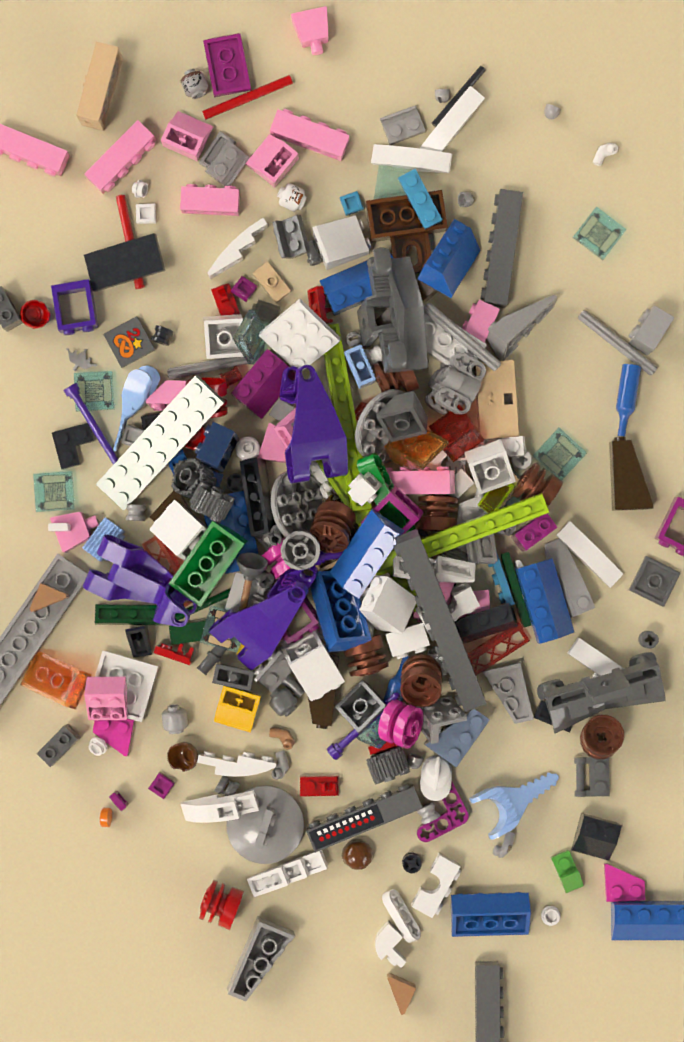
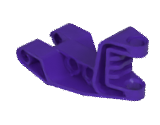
M311 365L287 367L282 374L280 400L296 404L292 438L285 450L287 475L290 483L310 481L311 461L322 460L324 474L327 478L346 476L348 473L347 438L315 369ZM304 368L310 371L308 379H304L302 375ZM290 370L296 372L295 380L293 381L288 378Z
M105 534L103 536L97 554L112 562L113 565L110 572L106 574L89 569L83 588L109 601L130 599L157 604L153 618L154 622L176 627L186 625L190 619V614L195 612L198 605L169 585L174 576L142 547L112 535ZM184 601H191L194 604V608L190 610L185 608ZM175 614H184L185 621H178L175 618Z
M316 565L307 568L313 572L312 576L306 575L303 570L292 568L287 570L279 577L267 594L268 599L238 612L230 609L210 627L208 632L220 643H223L228 638L235 637L245 646L238 653V659L250 671L273 654L318 573Z

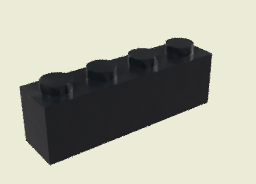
M256 457L239 461L251 537L259 539L269 537L271 535V528L275 525V520L271 509V492L266 460Z
M506 603L460 618L455 621V625L463 644L517 627L518 622L513 607Z

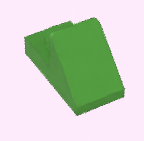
M569 850L551 857L565 893L584 886Z

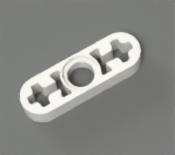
M395 889L383 893V903L403 938L408 943L419 940L421 937L420 929L400 894Z

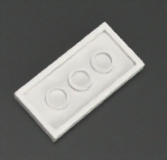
M424 313L428 354L446 366H450L451 357L458 353H464L476 360L478 359L471 351ZM462 329L465 333H467L472 339H474L478 344H480L485 349L487 344H485L484 342L480 341L479 339H477L476 337ZM461 358L456 359L458 362L457 366L465 365L461 362Z

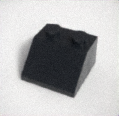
M581 813L571 850L609 861L617 845L622 826L617 822Z

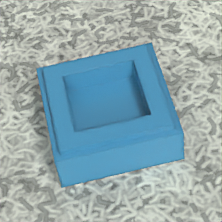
M358 191L340 197L346 216L364 210Z

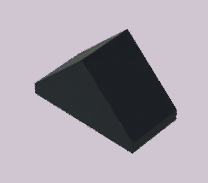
M147 625L125 629L133 658L152 655Z

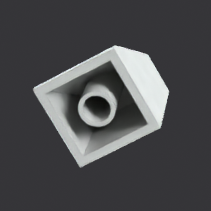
M356 215L312 227L313 237L326 270L369 255L371 245L368 237L364 238L362 233L364 231L361 219L357 220Z
M174 500L149 530L172 552L185 561L208 527L183 505Z
M375 575L359 610L376 630L403 634L416 605L415 596L388 576Z
M316 631L282 650L290 668L311 701L320 699L325 693L332 689H337L345 682Z

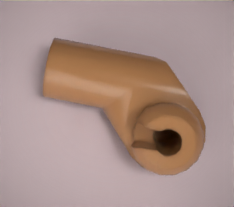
M270 728L269 737L279 738L286 750L293 748L294 738L288 730Z

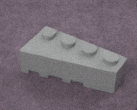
M257 916L228 984V995L247 1001L265 974L272 968L277 958L284 952L285 947L295 937L294 932Z

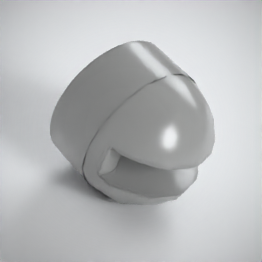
M450 89L435 90L436 100L439 103H446L450 99Z
M546 104L544 114L548 119H555L558 117L561 109Z
M460 192L458 195L459 206H471L474 202L473 195L470 192Z
M350 332L346 337V342L350 347H356L361 343V336L357 332ZM355 336H358L359 338L353 341H349L350 338H353Z
M409 753L407 758L409 767L418 769L422 765L423 757Z

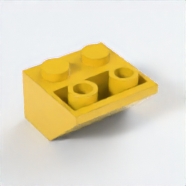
M223 686L214 722L251 733L262 695Z

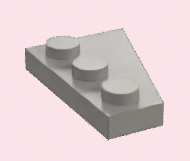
M520 663L483 671L515 724L534 720Z

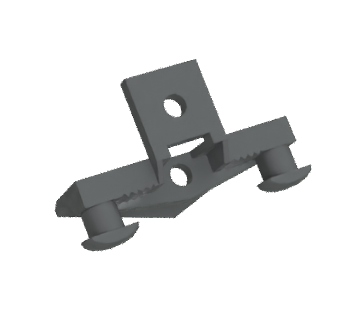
M375 248L373 250L374 257H370L367 261L372 296L367 297L357 310L362 348L370 347L379 336L385 373L428 368L424 305L410 257L391 258L389 249ZM373 307H389L392 323L376 326Z
M652 652L633 656L629 660V667L622 668L621 670L620 668L612 669V673L591 679L588 676L582 678L579 682L564 685L560 679L543 682L537 687L539 699H545L554 734L605 709L666 701L659 664L655 654Z

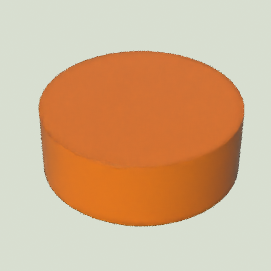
M103 808L100 813V825L102 827H110L112 809Z

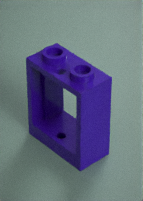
M89 279L51 285L57 327L60 333L73 335L75 331L92 332L94 328L98 327L93 290ZM86 291L90 321L63 325L59 296Z

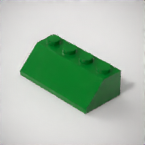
M212 521L169 585L201 607L248 540L234 530Z

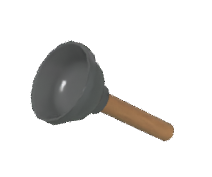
M242 553L237 558V565L245 579L239 611L248 606L252 581L255 580V577L260 576L268 566L267 560L259 554Z

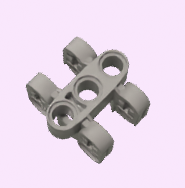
M464 353L453 355L450 359V366H446L441 362L440 369L435 371L429 380L428 386L432 388V392L428 393L425 397L426 405L447 417L467 413L486 373L484 364ZM461 358V362L465 365L457 366L458 362L456 359ZM474 365L480 368L479 376H475ZM431 397L435 398L436 403L433 404ZM464 403H465V409H464L463 411H461V409H462V407H463V405H464Z

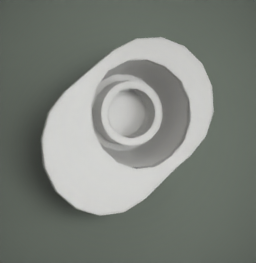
M432 756L427 758L422 765L420 788L427 799L440 801L450 792L452 766L444 758Z

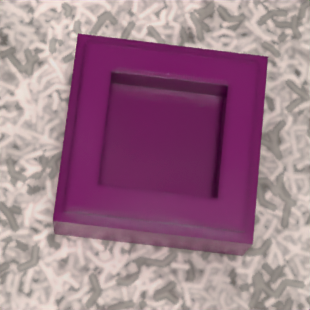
M241 276L231 289V292L247 302L258 286Z
M159 772L148 789L162 799H165L175 782Z
M118 791L109 796L120 811H123L129 804Z

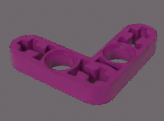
M452 781V789H450L449 793L456 795V801L449 804L445 798L442 799L447 812L441 814L434 821L418 827L417 836L420 841L430 842L467 822L468 812ZM459 803L461 804V806H458L459 811L465 813L461 821L459 818L455 819L456 811L454 809L450 811L449 809L457 806ZM440 819H445L448 822V826L444 830L437 827V822ZM434 823V827L438 832L437 834H434V831H431L428 833V838H426L425 836H420V834H422L423 828H425L426 830L432 829L430 824Z

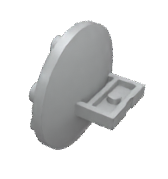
M401 390L384 391L374 397L362 411L355 431L356 446L362 457L377 453L383 464L391 462L400 455H404L412 440L416 438L414 436L390 442L376 417V414L395 395L405 392Z
M285 471L274 482L271 492V509L275 523L285 537L294 531L303 530L310 532L317 509L322 504L321 485L311 474L310 481L290 483L287 471Z
M257 786L245 792L255 791L259 811L242 814L239 819L227 821V834L233 848L242 857L259 864H271L285 859L297 848L304 829L303 814L296 800L286 791L273 786Z

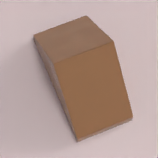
M40 583L29 609L31 612H36L70 596L66 592Z
M389 973L387 974V979L400 1014L403 1015L413 997L416 985Z

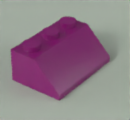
M266 349L231 392V395L260 419H263L278 398H280L282 374L284 369L289 366L270 350ZM290 370L288 378L293 381L296 373Z

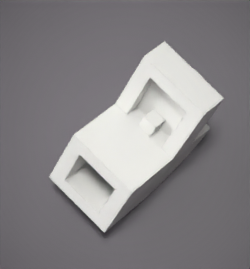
M389 921L381 927L376 935V952L381 960L388 955L387 959L392 965H398L402 968L406 963V958L394 946L403 936Z

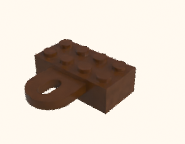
M442 190L428 192L442 221L426 230L422 226L407 195L366 201L371 242L390 240L393 258L407 257L406 248L414 246L418 256V263L412 265L415 274L422 271L425 263L431 256L428 234L446 232L448 228Z

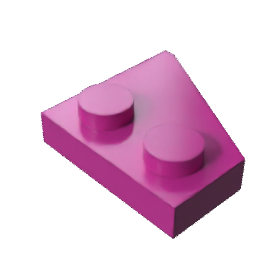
M128 718L127 720H95L93 733L127 757L134 720Z
M604 863L606 902L645 900V881Z

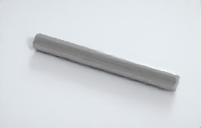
M431 303L425 305L424 313L489 368L496 371L501 366L500 361Z
M586 310L581 312L578 316L580 321L633 363L641 366V369L647 374L653 375L657 367Z
M254 351L250 359H247V353H245V357L219 358L170 368L167 370L169 379H175L255 363L261 356L259 351Z

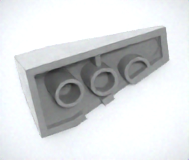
M552 295L502 317L498 322L494 321L489 326L487 340L499 361H504L518 347L517 343L522 336L526 338L530 334L534 323L539 324L554 308L557 300L556 295Z
M560 539L545 544L546 560L553 558L570 618L594 609L595 605L567 545Z

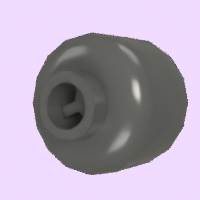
M277 688L270 694L272 699L269 701V705L278 716L285 715L287 717L297 708L298 700L288 688L282 690Z

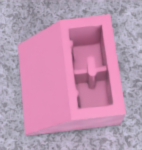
M178 111L167 125L161 139L162 145L198 161L213 126Z
M269 134L245 164L275 188L298 161L299 156L284 141Z
M166 380L146 399V403L155 411H163L183 390L187 382Z
M87 677L84 695L88 720H127L126 677Z

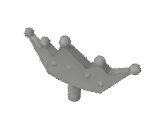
M66 348L70 362L75 364L74 371L77 370L78 366L83 369L97 366V364L90 363V357L86 360L87 349H84L83 352L77 355L76 349L72 353L69 351V348Z

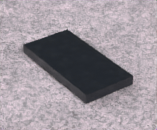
M155 233L84 254L93 292L165 271Z

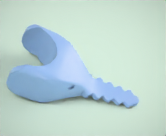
M145 365L128 374L121 395L122 414L113 451L118 450L127 420L140 411L147 404L146 399L156 391L161 377L158 370L152 366Z
M548 772L546 777L541 775L540 780L534 779L533 783L528 782L526 786L521 785L520 788L495 786L484 789L470 797L471 803L490 799L498 807L499 821L496 827L488 834L489 838L493 840L513 830L518 825L528 803H532L533 798L538 799V795L544 794L545 789L550 790L551 785L556 786V781L559 777L557 774Z

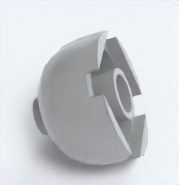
M303 530L288 534L281 546L283 560L290 568L296 570L312 567L318 561L320 555V544L317 538L310 532Z

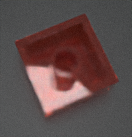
M460 404L457 406L458 410H464ZM449 411L429 426L441 448L453 463L465 455L464 452L472 450L485 441L468 413L455 414Z

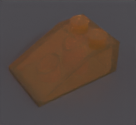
M427 430V434L394 442L389 441L384 448L392 462L406 469L423 470L449 442Z
M38 651L30 662L20 685L58 704L76 710L85 690L86 679L91 677L92 674Z

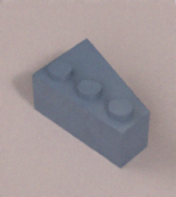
M476 709L465 712L467 715L466 721L449 724L442 729L439 734L438 743L431 744L427 740L424 742V745L457 767L490 721V719Z

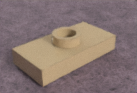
M268 261L253 272L255 278L275 303H278L291 292Z

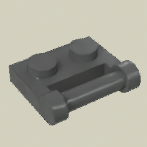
M574 757V764H576L575 797L610 796L609 758ZM584 764H589V790H584Z

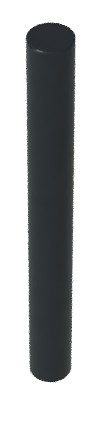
M479 66L433 120L432 125L434 127H437L470 86L472 87L486 71L483 66Z

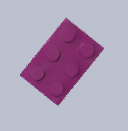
M241 34L203 40L214 98L251 91Z

